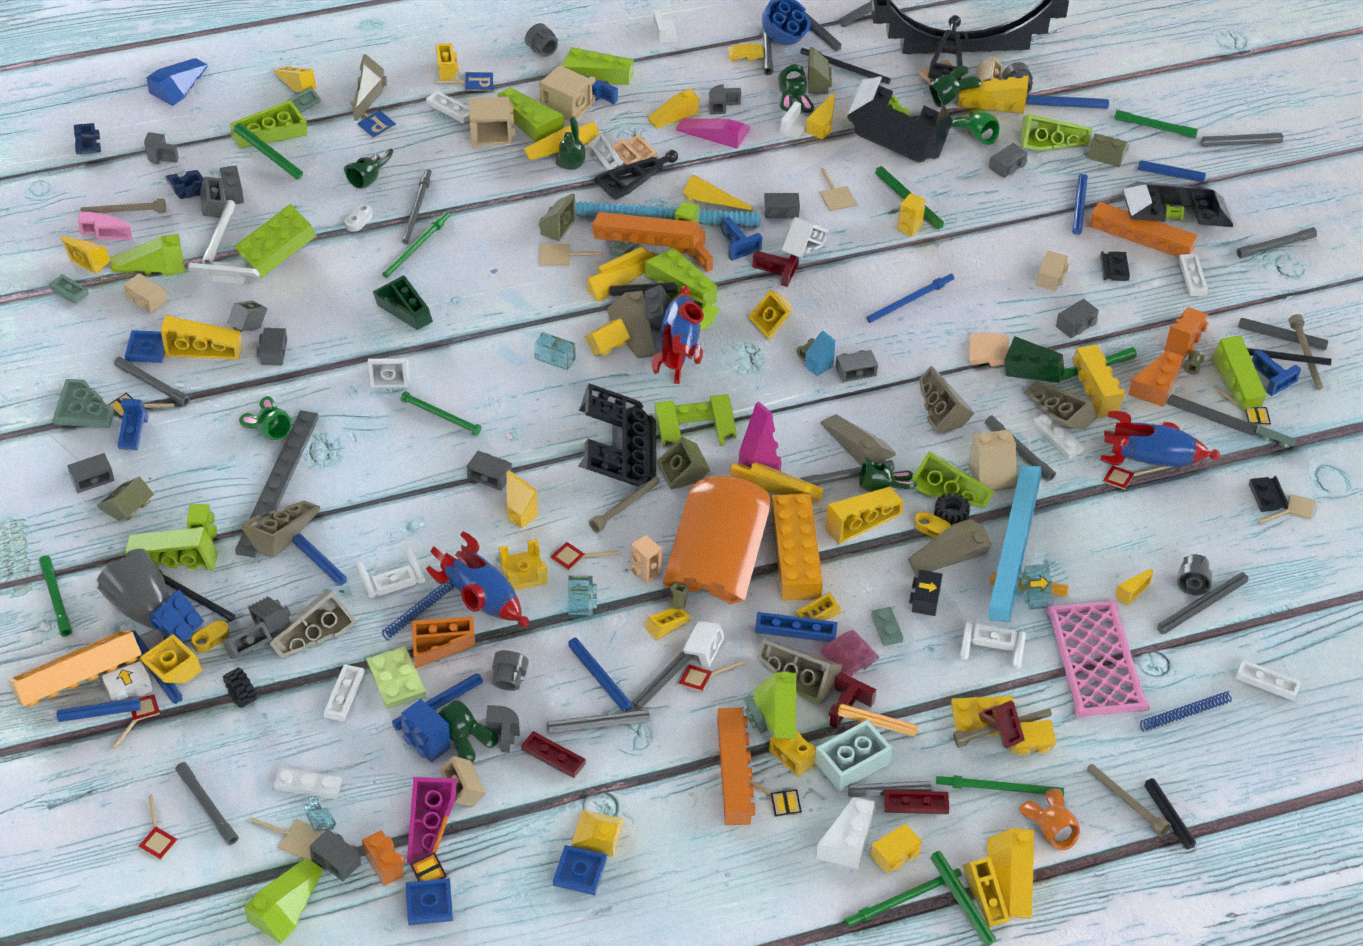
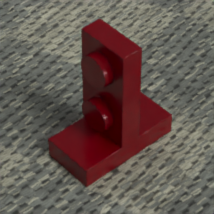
M755 250L752 268L782 275L781 286H789L798 268L799 257L791 254L789 259Z
M840 672L836 677L835 690L841 692L838 699L839 702L836 705L833 704L829 710V725L837 729L844 717L838 715L840 704L853 706L857 700L872 707L875 703L877 689Z
M1011 700L978 713L980 721L999 731L1003 747L1009 748L1025 741L1015 704Z

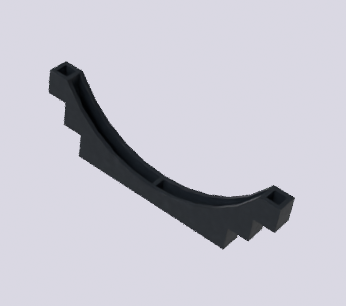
M891 0L872 1L871 15L873 24L886 23L888 39H901L902 54L936 52L946 30L929 27L913 20L903 13ZM1042 0L1023 15L1002 25L983 30L958 31L960 32L961 52L1030 50L1032 34H1048L1050 18L1067 17L1069 0ZM948 38L946 44L955 46V41L952 38Z

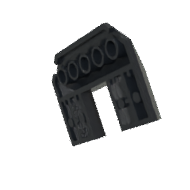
M882 76L862 80L847 115L849 122H852L855 127L854 131L856 134L918 163L924 162L925 159L939 158L953 122L944 104L939 112L924 105L917 120L888 106L894 91L879 85Z
M1136 181L1122 190L1131 219L1165 222L1166 213L1163 204L1192 206L1199 225L1233 227L1224 198L1215 190L1201 186Z
M589 383L579 411L584 412L586 416L612 424V446L587 439L584 447V458L578 467L637 487L657 476L655 418L652 415H647L640 401Z

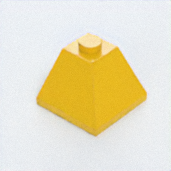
M66 236L60 238L70 261L96 275L110 261L108 250L103 245L99 246L90 241Z
M769 290L748 318L770 340L792 313V305L781 294Z
M509 470L507 472V517L512 524H516L522 529L538 516L537 490Z
M174 634L139 657L165 683H187L202 672L197 656Z
M582 810L571 846L613 856L624 819Z

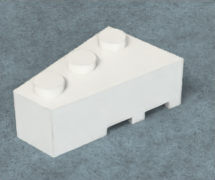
M795 217L789 224V233L782 250L801 258L803 253L808 254L810 250L814 251L822 247L829 230Z
M853 797L818 843L816 859L859 869L873 818L875 802Z

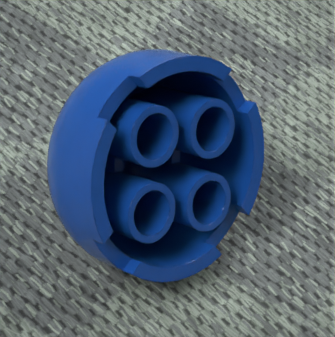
M771 0L765 7L761 18L762 27L766 35L772 41L781 45H792L799 42L809 31L811 21L805 13L806 9L796 0Z

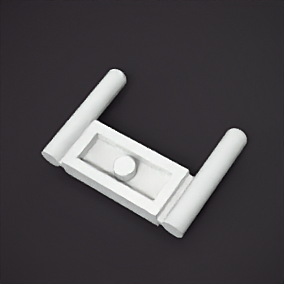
M412 548L405 550L411 567L409 565L372 576V579L369 578L363 563L359 562L356 564L357 571L369 598H373L377 594L380 596L417 585V582H425L426 578Z
M966 623L960 658L963 661L968 659L971 642L974 645L1009 651L1014 649L1013 668L1019 670L1022 664L1026 634L1022 631L1016 633V630L976 624L975 626L972 623Z

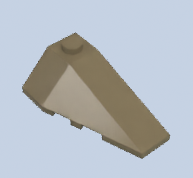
M363 54L360 64L361 76L358 77V88L355 92L353 104L354 121L359 120L383 92L384 86H387V76H384V69L367 54Z
M643 291L624 293L607 308L609 321L622 319L630 336L626 340L627 345L637 358L653 357L656 355L650 322L647 320Z
M930 366L920 377L919 382L922 395L925 396L926 400L924 405L929 414L927 419L937 433L961 428L975 414L934 367Z
M1036 380L1024 391L1053 421L1067 427L1085 430L1097 419L1092 401Z
M837 414L821 421V425L860 466L863 464L864 456L870 457L873 462L877 463L896 455V452L885 441Z
M304 500L285 506V510L280 512L270 511L268 516L262 518L260 515L254 516L241 524V528L257 552L263 553L268 557H275L284 551L293 541V536L300 533L319 512L320 506Z
M969 519L953 524L910 556L908 560L915 576H918L919 569L934 571L985 555L992 544L984 527Z
M326 590L282 629L269 644L278 656L283 659L306 648L343 635L357 621L335 593L331 590Z
M762 639L757 659L774 673L785 671L796 673L797 693L801 697L819 704L823 702L835 687L836 677L842 668V665L767 639Z

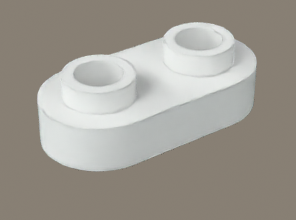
M368 205L356 207L345 219L346 229L351 232L362 229L373 217L372 208Z

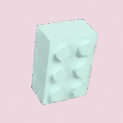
M866 720L816 747L815 763L840 792L847 788L848 785L854 784L891 764L893 748L869 720Z

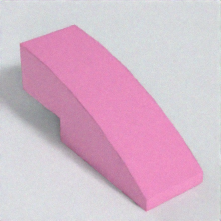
M80 211L78 217L80 234H96L97 239L132 240L131 227L127 222L105 214Z

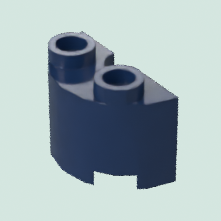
M95 124L74 125L76 155L101 153L100 142L97 143V140L100 139L99 129H95Z
M198 170L187 171L182 177H179L177 173L165 176L167 183L179 199L200 196V189L204 178Z

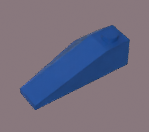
M194 58L160 68L146 77L149 93L174 106L186 97L188 89L194 86V81L201 77L208 65Z

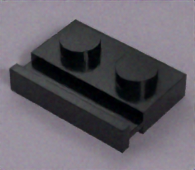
M1101 251L1100 261L1103 280L1129 281L1130 273L1126 252L1109 251V253H1104V251Z
M1277 476L1249 480L1250 489L1260 512L1276 511L1280 508L1288 509L1289 503Z

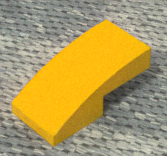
M746 43L728 47L731 62L747 57L748 61L764 57L762 44Z

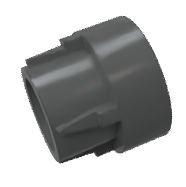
M535 24L526 33L525 43L534 52L543 56H550L556 51L558 39L545 24Z
M1015 62L1004 69L1002 73L1003 80L1008 79V77L1018 79L1023 78V76H1029L1027 94L1031 91L1033 77L1025 63Z
M1192 554L1184 557L1177 578V585L1182 592L1197 596L1203 595L1211 589L1212 572L1209 569V561L1206 556Z
M497 651L492 664V669L494 670L492 684L502 690H519L521 681H523L527 672L528 658L514 651Z

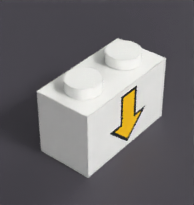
M142 661L102 675L104 688L111 702L133 699L153 691L150 678Z

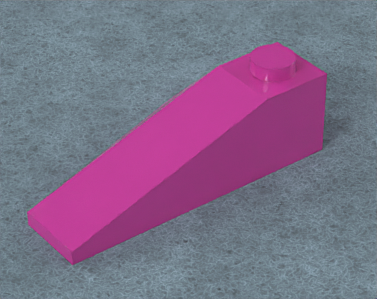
M683 118L676 127V131L738 149L750 130V126L731 119Z
M759 401L755 404L742 441L738 463L751 468L753 463L758 462L781 471V457L777 456L776 449L779 448L778 442L773 438L775 427L772 412Z
M413 777L407 863H413L432 853L444 816L449 817L455 803L457 778Z

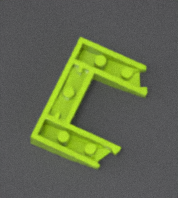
M728 394L710 396V401L682 405H674L673 400L655 402V417L663 447L666 446L667 441L676 443L681 438L679 424L698 421H714L720 446L725 445L724 438L730 434L733 435L734 439L737 438Z

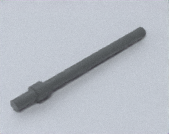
M426 169L424 176L420 179V188L402 239L404 244L409 243L426 189L429 188L432 173L430 169Z

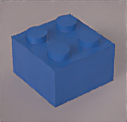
M419 699L401 712L403 739L408 745H413L422 758L426 757L432 763L451 749L449 724L422 699Z

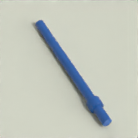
M951 273L943 278L939 277L933 280L931 284L867 316V321L871 323L935 289L943 288L945 284L955 279L954 275Z

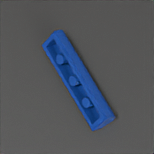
M757 612L755 633L835 643L838 622Z

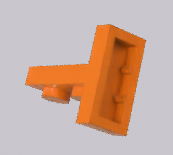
M699 228L700 238L694 249L674 248L681 254L687 252L690 257L696 260L700 267L709 272L713 270V256L703 247L705 245L706 231L703 228Z

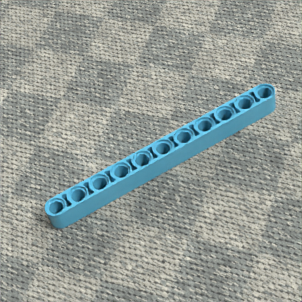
M1021 465L991 597L989 621L1010 622L1041 481V466Z

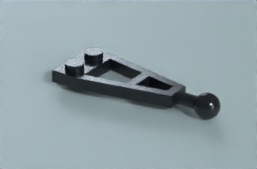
M952 15L948 20L950 30H946L931 60L928 78L934 79L940 75L949 74L955 68V66L937 63L942 52L955 54L956 65L963 66L960 32L956 31L957 27L961 24V18L957 15ZM948 38L954 39L955 46L946 44Z
M668 150L662 158L651 157L608 170L596 176L595 183L617 200L631 193L662 170L663 164L667 162L675 163L678 160V153L675 150ZM653 166V167H651L650 169H648L646 172L643 170V168H647V167ZM630 172L638 176L628 185H625L616 178Z

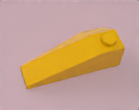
M693 174L682 192L686 194L685 198L692 202L697 200L699 202L751 211L754 209L749 204Z
M1011 828L988 838L987 857L990 856L1009 917L1031 919L1034 830Z

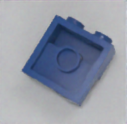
M180 590L175 591L148 615L151 625L161 632L164 640L174 634L182 643L204 622L203 618Z

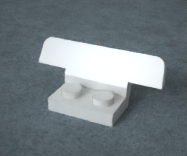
M213 262L212 265L189 263L188 265L189 271L205 272L208 280L214 282L244 284L247 276L259 277L260 275L256 269L248 268V265Z

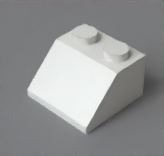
M368 359L371 388L408 387V359Z

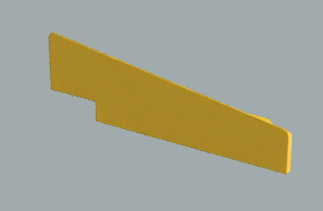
M594 121L581 127L579 126V140L583 144L590 143L600 134ZM571 125L524 148L528 159L534 160L559 152V144L564 139L565 133H572Z
M639 247L599 266L598 274L587 278V291L596 301H603L610 296V286L627 285L644 274L645 261L657 256V254L653 251H648L644 247Z
M734 462L729 475L751 481L772 493L781 495L811 494L812 502L817 503L820 502L824 491L822 487L758 462L753 463L751 468Z

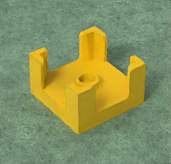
M537 539L528 541L527 552L509 555V547L507 545L499 547V563L503 575L512 585L514 591L548 584L547 567L545 562L541 561L540 547Z

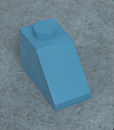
M825 331L819 333L806 352L805 367L816 376L832 368L834 364L836 340Z

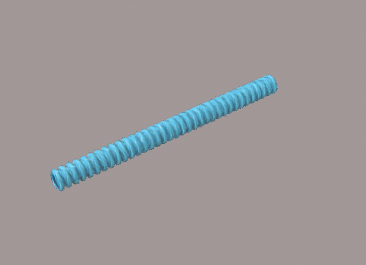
M575 201V215L578 216L583 215L586 217V215H589V217L594 216L596 218L598 212L675 220L676 209H673V207L668 208L665 206V208H662L660 206V208H657V206L652 207L651 205L649 207H646V205L641 207V205L635 206V204L633 206H630V204L625 206V204L619 205V203L616 205L611 203L610 205L608 203L603 204V202H600V204L595 202L594 204L592 202L587 203V201H584V203ZM699 208V222L702 224L707 223L710 225V223H713V225L723 224V218L730 217L740 227L745 225V227L751 226L753 228V226H756V228H759L760 212H757V214L752 212L750 214L749 212L743 213V211L741 213L731 210L730 212H727V210L722 212V210L716 211L715 209L714 211H711V209L706 211V209L700 210Z

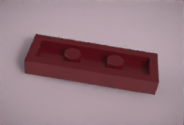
M534 731L521 745L522 751L572 778H575L586 764L585 758Z
M884 790V813L949 814L948 792Z

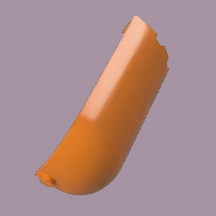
M711 476L697 481L689 491L663 584L671 589L674 583H682L689 587L690 592H699V589L710 591L709 595L718 597L730 604L745 601L770 509L768 492L751 481L733 476Z

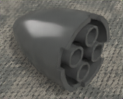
M134 549L128 551V556L120 559L118 562L113 560L103 569L97 578L99 583L97 589L125 616L141 625L155 629L151 625L148 615L170 596L162 574L145 549Z

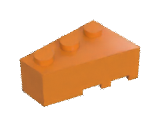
M1191 307L1185 309L1180 316L1181 319H1176V325L1172 324L1170 326L1164 352L1167 350L1184 356L1183 360H1185L1189 352L1194 350L1195 343H1199L1202 332L1205 333L1209 325L1207 322L1208 314Z
M1166 350L1131 380L1128 395L1164 407L1181 371L1184 356Z
M473 616L412 621L415 669L474 647Z

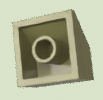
M810 47L808 94H828L829 87H832V68L828 67V60L815 48Z
M1094 133L1087 159L1120 167L1129 144L1127 141Z
M570 194L558 200L553 207L549 208L548 213L539 221L540 235L557 241L563 237L576 221L575 194Z
M681 437L656 461L670 489L694 484L710 471L697 443Z
M139 476L121 484L101 501L97 507L118 521L123 519L130 520L137 514L136 510L139 507L142 509L151 502L149 499L154 493Z

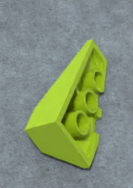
M1030 114L1023 116L1020 131L1022 148L1042 151L1089 145L1092 128Z
M179 234L160 236L110 257L112 272L134 273L136 271H145V274L161 272V275L167 276L185 273Z
M932 451L927 453L911 481H917V486L914 488L926 495L942 497L944 493L946 496L948 492H951L952 495L958 493V497L963 495L964 499H968L970 505L981 508L986 507L995 492Z

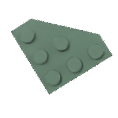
M66 379L53 416L54 425L110 428L114 411L95 390L93 391L85 380Z

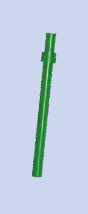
M446 211L442 216L436 218L431 223V226L382 275L388 278L436 230H440L444 226V222L451 217L450 213Z
M953 775V777L936 776V784L949 785L952 788L958 789L970 787L1045 794L1050 789H1060L1064 796V788L966 779L957 775Z
M959 868L953 870L957 877L962 876ZM939 876L870 908H862L857 914L844 919L847 927L861 921L867 922L873 919L874 915L945 884L942 876Z

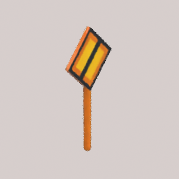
M444 816L432 853L410 864L417 881L447 878L436 853L448 821V816Z

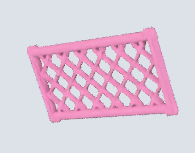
M1115 600L1048 606L1046 608L1075 703L1074 711L1076 717L1140 712L1150 709L1149 703L1145 700L1118 614L1119 607ZM1109 609L1106 613H1102L1099 611ZM1089 611L1086 615L1079 613ZM1062 613H1069V614H1068L1067 616H1065V617L1062 616V615H1057V614H1062ZM1091 613H1095L1099 615L1101 619L1098 622H1095L1092 619L1088 618V616ZM1071 615H1076L1082 620L1079 623H1074L1069 618ZM1107 620L1113 622L1114 626L1108 629L1102 626L1101 622ZM1083 622H1088L1094 627L1091 630H1086L1081 625ZM1067 623L1074 627L1071 632L1062 630L1061 626ZM1095 629H1100L1106 632L1104 637H1099L1093 634ZM1079 630L1085 633L1086 636L1084 639H1079L1073 634ZM1108 636L1117 637L1119 642L1111 644L1105 639ZM1091 637L1099 643L1096 646H1091L1085 641ZM1072 639L1079 643L1076 648L1066 646V642ZM1104 644L1111 648L1108 653H1104L1097 648ZM1084 646L1090 649L1091 652L1088 655H1084L1078 649ZM1116 651L1122 653L1124 658L1116 660L1110 655ZM1097 653L1103 659L1101 662H1096L1090 657L1092 654ZM1073 655H1077L1084 660L1081 664L1071 662L1070 658ZM1109 660L1116 664L1113 669H1108L1102 664ZM1089 662L1096 666L1093 671H1089L1082 666ZM1120 667L1127 669L1129 674L1122 677L1115 673V671ZM1098 669H1101L1108 673L1106 678H1101L1095 673ZM1078 671H1082L1088 677L1086 680L1076 678L1075 674ZM1113 676L1121 682L1115 686L1107 680ZM1094 678L1101 684L1095 688L1087 682ZM1122 684L1133 686V691L1127 693L1121 690L1120 687ZM1105 685L1114 691L1107 695L1100 691V689ZM1086 687L1093 691L1090 697L1081 695L1079 690ZM1115 693H1120L1126 699L1123 702H1119L1112 697ZM1095 695H1100L1106 700L1103 704H1099L1092 700ZM1128 700L1137 702L1133 704H1125ZM1108 702H1112L1113 704H1115L1111 706H1105ZM1087 704H1092L1093 706H1095L1090 708H1084Z

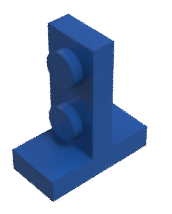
M730 217L723 218L721 230L723 235L727 236L731 241L728 249V257L731 261L752 254L755 250H762V236L760 233L746 237Z
M1260 349L1256 350L1253 354L1252 362L1255 369L1270 380L1266 392L1271 397L1298 381L1301 371L1299 366L1294 365L1285 370Z
M122 398L121 407L124 414L117 446L119 449L138 451L143 422H148L149 415L140 399Z

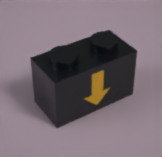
M919 569L918 577L913 578L912 589H915V592H911L909 604H913V613L930 616L936 615L942 573Z

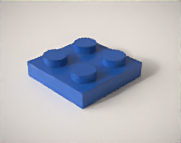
M132 330L124 356L125 359L129 362L162 363L165 350L161 332Z
M565 845L553 878V886L596 895L607 861V854Z
M450 878L406 882L408 925L453 921Z

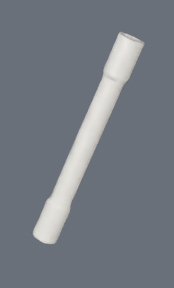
M232 200L225 202L209 247L203 256V264L212 265L217 248L236 206Z

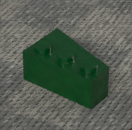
M405 275L373 291L377 306L416 330L433 322L429 307Z
M1014 336L1004 359L1006 376L1060 383L1065 371L1063 354Z

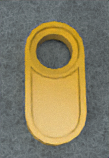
M920 512L915 517V528L933 538H936L951 527L949 522L928 512ZM924 519L927 520L929 523L921 524L919 521Z
M215 621L196 632L191 638L193 649L200 653L206 652L222 643V640L229 637L228 624L224 621ZM200 639L207 640V642L202 645L196 643Z

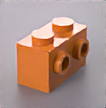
M380 830L362 839L364 855L384 886L404 876V859L400 852H395L393 841L389 836L386 837L383 831Z

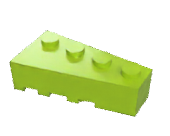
M571 47L562 64L563 67L583 76H593L596 80L607 81V84L629 85L634 75V59Z
M511 87L497 93V97L509 96V102L513 103V113L510 114H514V124L534 142L564 128L563 114Z
M291 100L230 123L231 138L239 148L252 145L234 132V127L238 123L242 124L265 143L307 136V121Z
M674 247L645 261L646 278H653L657 282L658 280L676 282L679 289L682 286H688L690 288L689 294L710 304L717 302V285Z
M1242 336L1220 339L1212 361L1241 410L1262 406L1267 395Z
M204 527L133 534L129 536L125 554L128 556V551L145 549L157 567L159 564L169 568H177V565L188 566V569L197 570V567H206V570L214 571L218 551Z

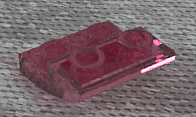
M854 629L837 637L820 650L826 659L841 664V672L850 677L861 668L863 670L867 669L879 658V655Z

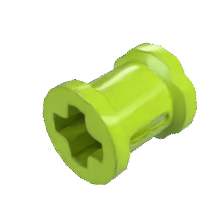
M1167 204L1165 220L1171 218L1182 221L1184 206L1172 207Z

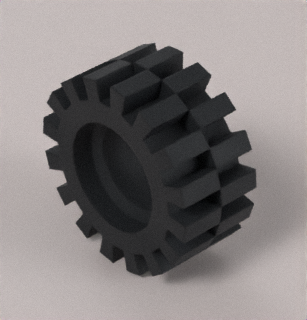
M948 492L947 496L944 493L942 497L939 496L937 498L934 509L935 516L949 522L951 526L968 520L970 503H968L967 498L964 499L963 495L958 497V493L952 495L951 492ZM953 508L959 512L952 513L945 509Z
M237 667L223 676L225 687L239 708H243L257 700L256 691L253 689L254 686L250 683L251 680L247 678V674L242 668Z

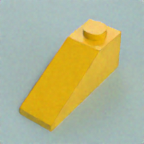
M285 66L273 70L274 74L295 92H303L310 87L317 89L313 69Z
M692 89L679 92L649 115L648 120L657 129L698 114L699 97Z
M832 93L806 119V133L822 140L827 134L831 133L833 129L832 119L835 94Z
M990 856L963 864L968 885L987 925L992 927L1010 921Z

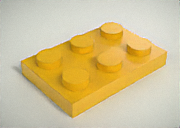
M1013 696L952 698L951 707L956 731L966 730L969 732L989 726L980 721L978 713L1010 700L1014 702ZM996 732V733H992V734H989V735H986V736H990V735H1000V734H999V732Z

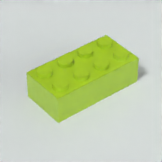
M290 203L234 247L240 258L250 268L256 269L260 273L259 278L261 279L315 238L316 234L312 225Z

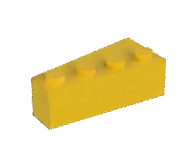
M1023 76V78L1018 79L1008 77L1006 80H998V78L991 79L990 81L981 80L980 87L962 90L959 93L958 107L1024 114L1029 76Z
M168 315L164 316L161 335L166 357L239 360L242 349L240 331Z
M1091 345L1076 348L1072 362L1077 367L1079 380L1083 382L1085 395L1092 401L1096 417L1108 416L1109 411H1119L1125 391L1117 386L1120 382L1117 378L1112 377L1113 370L1110 366H1106V358L1099 346Z
M891 487L830 503L827 509L826 531L840 545L901 515L904 501Z

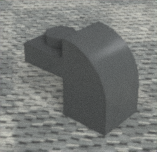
M724 84L713 87L709 91V115L726 114V105H741V88H724Z
M147 133L144 145L147 159L151 163L158 165L160 160L178 161L177 145L166 144L165 134Z
M487 705L486 727L495 731L497 735H501V752L510 753V745L515 743V736H520L519 718L508 707Z

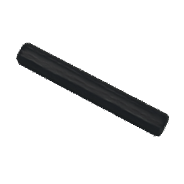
M676 282L613 285L609 287V294L611 296H622L624 293L643 291V294H645L646 290L659 285L667 293H676L678 285Z
M1154 778L1146 780L1145 788L1166 820L1171 824V828L1185 849L1194 848L1196 844L1195 839Z

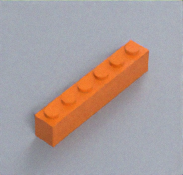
M1099 202L1092 212L1089 227L1176 257L1182 254H1191L1197 239L1196 234L1158 221L1131 219L1128 211Z
M598 212L592 224L594 239L694 249L700 238L699 223L691 221Z
M743 707L718 708L717 727L725 825H751V816H755V803H751L750 799L754 798L753 785H749V780H752V767H748L747 763L751 762L750 750H746V745H749V733H745L744 729L748 728L747 716H743Z

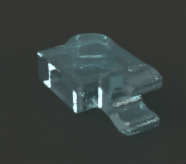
M309 797L310 804L304 805V809L314 831L333 830L336 822L329 809L321 807L318 797Z

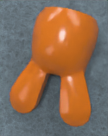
M1060 789L1046 791L1045 796L1050 807L1045 810L1034 801H1026L1019 807V811L1023 816L1039 824L1047 842L1056 849L1067 850L1077 842L1080 834V825L1077 818L1064 806L1063 792ZM1067 826L1071 827L1072 832L1066 840H1054V837L1061 829Z

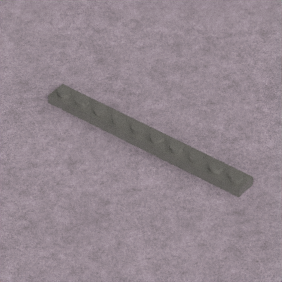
M300 410L249 519L258 515L262 518L268 516L270 511H277L319 419L318 413ZM243 531L235 552L237 555L255 558L257 551Z

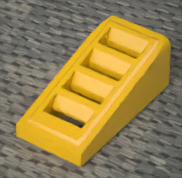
M1148 569L1119 584L1116 590V599L1129 605L1151 584L1153 570Z
M830 592L795 611L798 617L806 618L804 614L808 613L810 619L827 620L842 613L839 604ZM815 610L817 615L814 616L811 611Z
M670 608L649 616L645 628L658 640L690 621L691 617L683 609Z

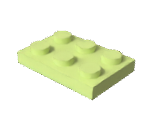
M405 646L366 659L387 709L426 697L424 686Z

